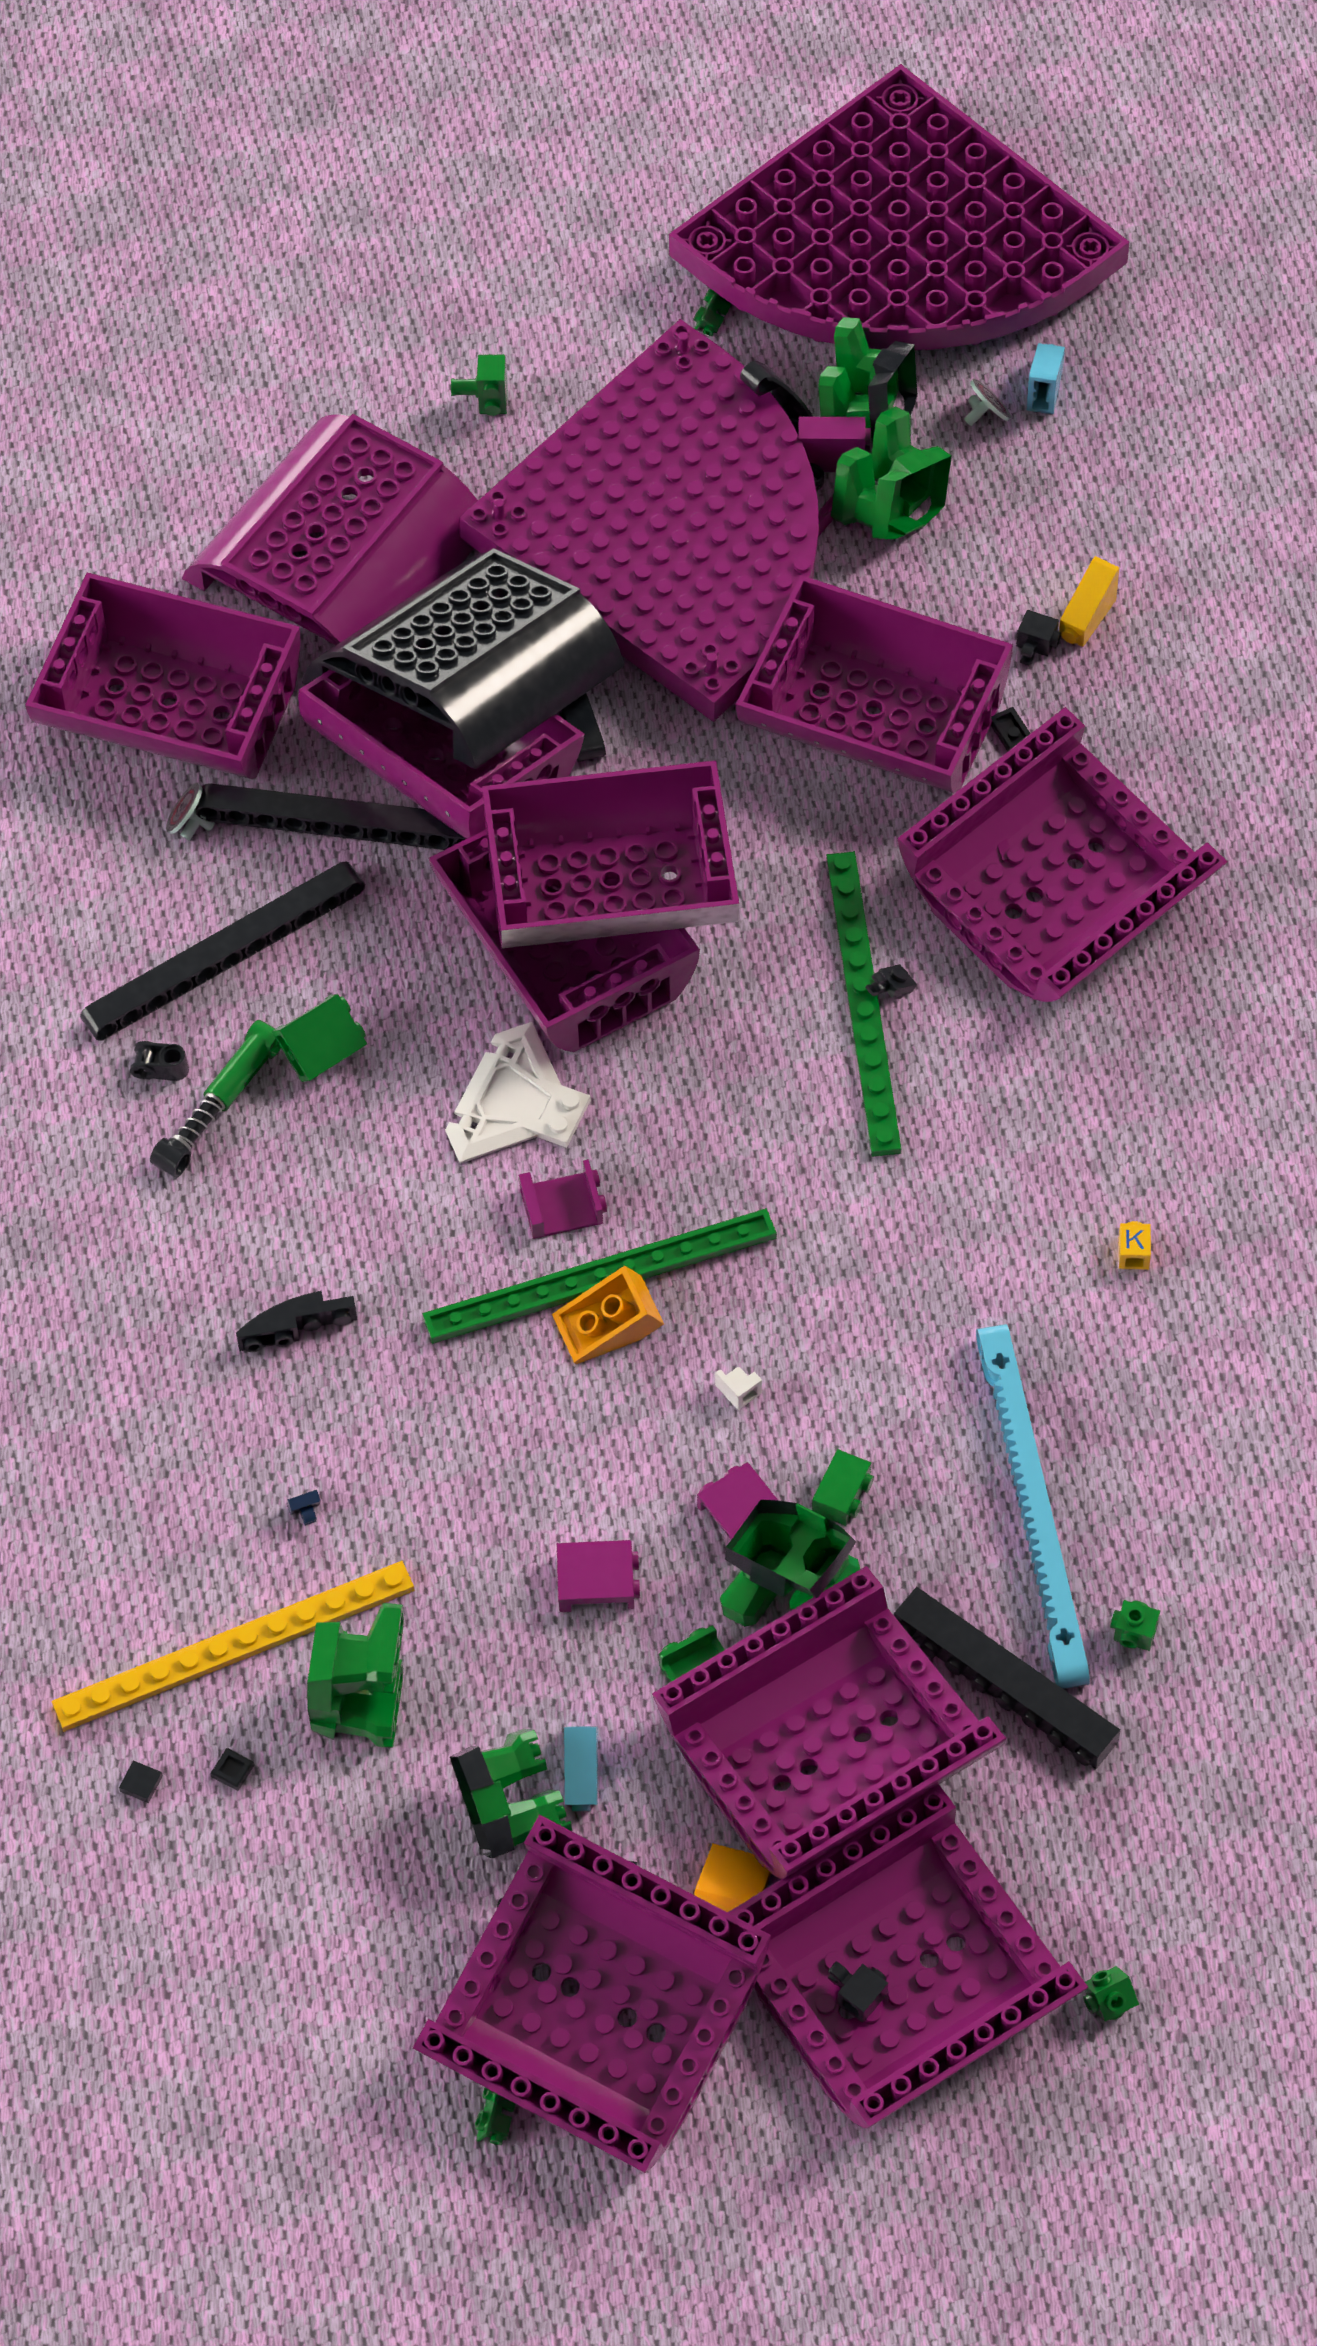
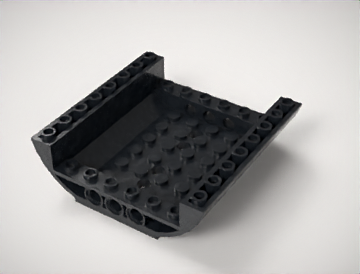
M493 548L487 553L471 556L317 657L306 669L302 684L307 685L328 670L341 674L452 729L453 758L477 769L623 668L624 661L612 631L595 607L580 593V588Z

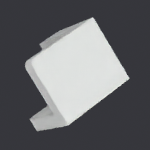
M737 1367L727 1375L722 1370H718L715 1373V1386L738 1410L762 1394V1379L755 1372L748 1376L740 1367Z

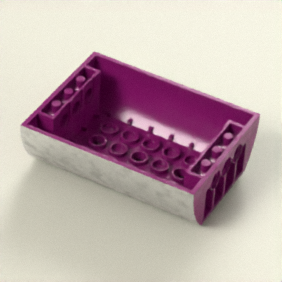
M716 760L482 786L488 853L501 949L738 922L740 904ZM667 872H673L677 877L668 880L663 878L662 875ZM616 879L619 883L615 886H607L604 884V881ZM550 885H556L561 888L555 893L545 890Z

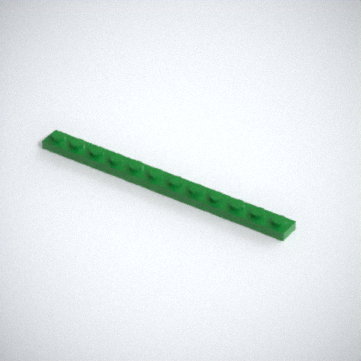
M855 851L826 854L871 1156L901 1154V1142L878 995L872 996L865 988L866 985L872 984L875 981L871 977L874 974L856 854Z
M765 1208L422 1313L431 1343L434 1344L568 1303L624 1265L640 1274L644 1280L777 1239V1232L769 1212Z

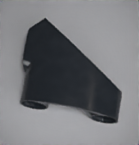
M752 361L743 368L740 379L758 396L771 392L788 415L799 436V417H813L805 403L765 364L759 361Z

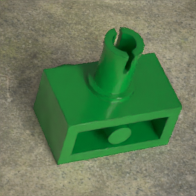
M505 354L478 355L477 376L475 379L451 378V396L476 395L479 402V414H487L489 416L507 414L508 387Z

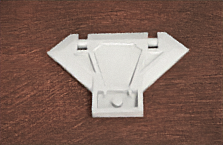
M532 1022L495 1034L491 1044L498 1047L496 1052H485L454 1112L455 1115L461 1117L459 1124L449 1122L445 1129L459 1163L479 1158L536 1137L567 1148L591 1101L590 1095L561 1085ZM509 1052L514 1053L512 1059L507 1058ZM472 1122L478 1124L476 1129L470 1128Z

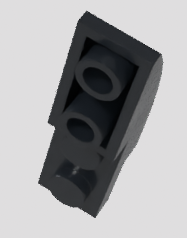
M317 1291L279 1303L251 1319L236 1332L239 1351L257 1352L263 1347L273 1345L286 1347L293 1342L299 1341L298 1330L315 1331L325 1325H347L351 1321L357 1320L354 1296L323 1301L322 1291Z

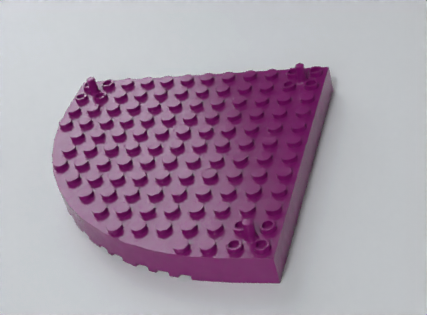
M900 64L669 233V256L707 287L735 305L737 309L746 311L762 321L789 332L812 338L816 342L835 344L834 334L836 326L843 317L860 318L869 349H887L893 342L899 341L914 344L915 350H935L970 344L977 345L982 341L1002 337L1032 326L1050 316L1057 315L1126 265L1130 242Z
M679 319L459 518L460 538L480 553H487L494 548L580 588V593L595 607L607 623L624 658L712 722H715L739 699L800 575L814 578L819 534L818 498L813 471L803 443L799 441V436L788 415L771 392L761 396L754 393L740 379L741 371L745 367L716 343Z

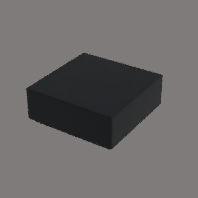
M226 1748L210 1775L217 1781L239 1791L255 1764L254 1761Z
M133 1760L119 1786V1790L124 1794L149 1803L163 1777L162 1772Z

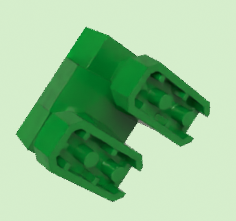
M896 406L882 412L875 424L872 454L856 447L843 453L837 462L831 517L843 525L858 522L872 528V538L896 539L924 527L945 506L952 455L938 446L924 450L911 446V415L909 412ZM930 496L931 506L928 512L918 520L910 518L909 516Z
M382 1603L367 1636L347 1634V1631L343 1630L340 1622L316 1623L307 1680L308 1715L313 1732L334 1740L335 1732L369 1738L377 1747L393 1748L404 1674L403 1661L399 1659L405 1616L402 1604Z

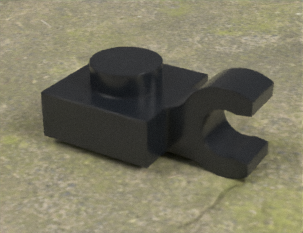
M901 964L879 969L878 972L871 976L875 982L866 985L865 988L872 996L887 992L893 998L913 992L917 983Z

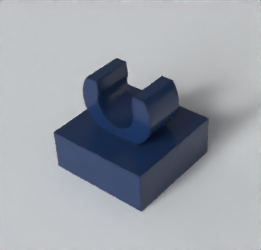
M316 1489L287 1499L286 1504L290 1515L300 1512L305 1526L316 1522L317 1518L313 1507L320 1505L321 1500Z

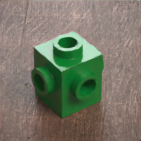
M1124 1600L1121 1611H1114L1110 1628L1115 1629L1114 1641L1119 1642L1126 1648H1141L1150 1651L1159 1624L1161 1610L1150 1608L1147 1604L1140 1601L1129 1602Z
M1117 1966L1109 1970L1099 1971L1091 1979L1085 1981L1088 1989L1085 1990L1086 1995L1083 1996L1084 2003L1091 2014L1096 2013L1105 2022L1118 2019L1124 2012L1139 2005L1130 1977Z

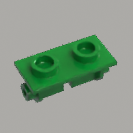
M709 288L703 299L707 304L705 308L701 306L698 309L693 320L697 322L694 327L695 330L701 328L704 329V334L713 336L714 333L718 332L725 318L716 313V311L726 315L731 303Z
M484 2088L483 2099H486L484 2111L481 2110L475 2122V2130H478L476 2141L480 2142L485 2137H490V2143L502 2145L503 2140H507L512 2117L502 2114L501 2111L504 2109L513 2112L516 2104Z

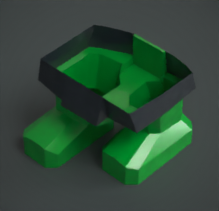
M843 317L836 326L834 334L836 366H827L819 378L821 417H865V428H871L873 444L876 420L882 412L893 408L898 391L904 398L903 410L909 412L910 415L912 414L918 396L914 344L895 341L887 349H869L860 318Z
M760 1500L726 1546L725 1560L739 1568L740 1572L720 1596L723 1615L746 1627L755 1625L777 1594L784 1597L792 1589H796L789 1601L790 1611L813 1597L818 1598L823 1591L860 1570L858 1559L849 1555L856 1541L835 1522L798 1503Z
M521 1729L507 1734L502 1747L481 1751L479 1746H470L450 1756L480 1849L491 1851L482 1853L488 1858H495L514 1850V1846L524 1842L539 1814L573 1831L571 1821L560 1820L567 1817L564 1806L558 1805L564 1802L559 1790L548 1789L534 1794L532 1798L507 1803L503 1788L525 1777L547 1770L545 1759L534 1758L541 1755V1750L538 1743H530L538 1740V1736L533 1729Z

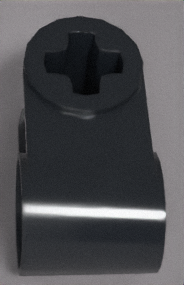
M140 1041L135 1044V1062L130 1066V1073L134 1077L149 1080L179 1081L188 1075L189 1065L183 1047L180 1045Z

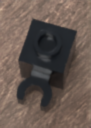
M1030 610L1026 611L1017 630L1016 647L1022 648L1020 663L1031 666L1036 653L1048 657L1052 647H1058L1062 634L1058 631V619Z
M836 1961L828 1970V1979L841 1987L838 1992L837 2004L862 2023L865 2022L887 1995V1979L882 1972L874 1967L869 1969L862 1963L852 1975L843 1965Z

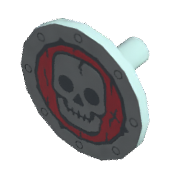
M975 378L970 381L971 387L978 395H972L968 400L972 411L964 420L970 426L989 409L1003 420L1008 421L1011 418V414L1005 405L990 389Z
M195 783L191 785L175 804L166 824L168 833H176L188 819L189 821L180 835L189 841L199 825L208 831L213 828L215 822H208L205 820L206 817L201 816L199 818L196 815L195 808L202 794V786Z

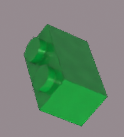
M837 1449L812 1499V1511L844 1526L847 1525L850 1517L856 1518L862 1505V1501L859 1499L863 1492H869L874 1481V1475H871V1462Z

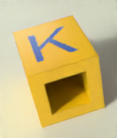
M1138 1221L1120 1223L1118 1237L1119 1269L1149 1270L1151 1259V1224H1142Z

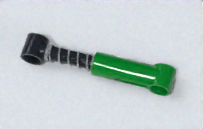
M256 1020L250 1026L245 1036V1041L204 1091L205 1100L200 1101V1107L193 1110L191 1118L186 1119V1125L178 1129L179 1134L173 1135L169 1139L162 1138L155 1145L150 1156L151 1164L175 1178L181 1176L190 1163V1151L194 1147L193 1143L196 1139H201L200 1134L204 1130H208V1124L211 1121H215L214 1117L218 1112L227 1111L268 1058L273 1059L281 1050L279 1043L271 1032L276 1028L262 1020Z

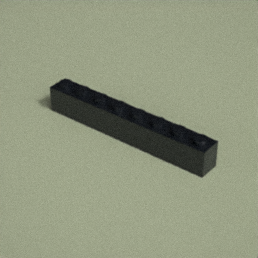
M916 1586L894 1612L895 1618L912 1639L920 1645L921 1650L926 1655L932 1658L938 1657L945 1662V1666L950 1672L958 1676L962 1674L970 1680L971 1685L980 1693L987 1692L996 1698V1702L1001 1708L1006 1711L1013 1710L1021 1716L1022 1721L1028 1727L1034 1730L1038 1728L1047 1734V1738L1052 1744L1059 1748L1063 1746L1073 1753V1757L1084 1766L1089 1764L1097 1769L1119 1742L1121 1729Z

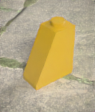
M1094 556L1060 619L1059 632L1062 633L1061 637L1070 644L1076 643L1084 647L1116 602L1120 567Z

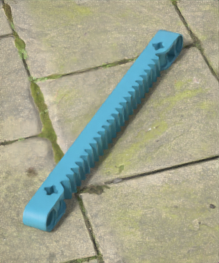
M1007 1324L976 1329V1340L986 1381L994 1387L993 1398L996 1399V1410H999L998 1420L1001 1421V1431L1004 1432L1003 1441L1006 1442V1453H1009L1008 1463L1011 1464V1475H1014L1013 1485L1016 1486V1497H1019L1018 1506L1021 1508V1518L1024 1519L1023 1528L1026 1530V1540L1029 1541L1028 1550L1032 1552L1031 1563H1034V1574H1037L1036 1584L1039 1585V1596H1042L1041 1606L1045 1608L1044 1618L1047 1619V1630H1051L1048 1653L1055 1684L1062 1689L1089 1685L1090 1676L1010 1331Z

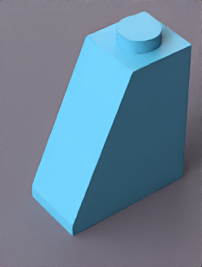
M1038 343L1029 374L1027 411L1054 414L1064 365L1065 347Z
M598 1726L564 1727L565 1805H572V1811H591V1805L598 1804Z

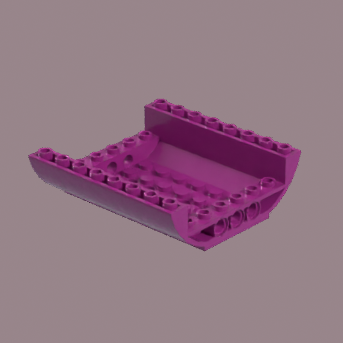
M342 414L324 416L311 427L185 570L182 579L203 591L216 579L328 642L337 645L461 564L474 548L460 538L459 518L478 500L469 488L444 466L441 460L355 414L351 416ZM369 475L373 477L370 481L366 482L359 480L361 476ZM354 494L357 496L353 500L343 499L345 495ZM322 532L324 534L320 538L310 537L311 533ZM302 550L307 552L303 557L293 555L295 552Z
M1066 707L897 838L900 853L909 875L920 894L930 906L931 912L1008 987L1014 988L1023 995L1042 1002H1053L1060 999L1228 862L1208 842L1194 852L1081 744L1085 725ZM1007 838L1010 845L1007 851L1008 861L1003 862L998 844ZM1098 843L1104 850L1093 852L1088 845ZM1072 859L1079 860L1083 867L1074 869L1069 866L1068 861ZM1035 892L1042 899L1039 902H1032L1028 900L1026 895ZM1009 909H1015L1019 911L1021 916L1017 919H1012L1005 912Z
M867 1566L823 1591L818 1598H811L652 1693L671 1736L693 1771L697 1781L761 1866L780 1879L795 1873L992 1753L1006 1742V1737L989 1716L980 1721L976 1718L891 1613L887 1606L884 1587ZM888 1717L898 1719L897 1723L892 1726L881 1724ZM867 1733L871 1735V1738L866 1742L855 1741L856 1736L859 1734ZM811 1765L818 1768L811 1775L801 1773L802 1769L806 1766ZM780 1782H788L791 1784L790 1787L785 1791H777L774 1789V1787Z
M937 1785L728 1912L771 1935L766 1957L754 1985V1990L829 2099L851 2121L864 2129L872 2127L1088 1989L1087 1984L1070 1961L1062 1966L1058 1964L955 1823L956 1806L940 1785ZM952 1937H959L965 1942V1947L960 1951H953L947 1946V1941ZM925 1954H933L939 1962L933 1968H926L920 1963V1958ZM836 1961L843 1965L852 1975L863 1963L869 1969L872 1967L878 1969L887 1979L888 1992L886 1997L864 2023L855 2017L845 2019L839 2014L841 2006L837 2004V1999L841 1987L828 1979V1970Z
M539 1814L524 1842L528 1849L524 1860L435 2022L430 2019L427 2020L413 2049L646 2173L660 2159L687 2119L740 2019L765 1960L771 1935ZM546 1964L551 1968L550 1977L542 1982L535 1980L533 1977L534 1969L538 1965ZM569 1979L578 1981L580 1985L578 1993L572 1997L565 1996L562 1993V1985ZM630 2009L635 2011L637 2020L634 2025L624 2027L619 2023V2016L624 2010ZM653 2025H661L666 2030V2035L660 2042H652L648 2039V2030Z

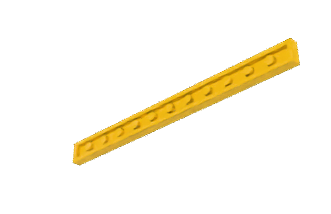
M399 1561L51 1702L63 1732L314 1632L318 1622H339L382 1603L415 1591L414 1585L403 1561Z

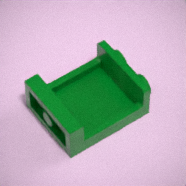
M338 994L329 995L323 1002L288 1024L281 1025L271 1031L302 1082L314 1079L367 1045L364 1039L366 1037L364 1029L358 1022H354L349 1013L351 1008L348 1002Z
M713 1625L706 1629L703 1627L696 1629L689 1635V1638L679 1643L672 1642L662 1649L659 1653V1666L669 1682L674 1681L724 1651L717 1638V1630Z

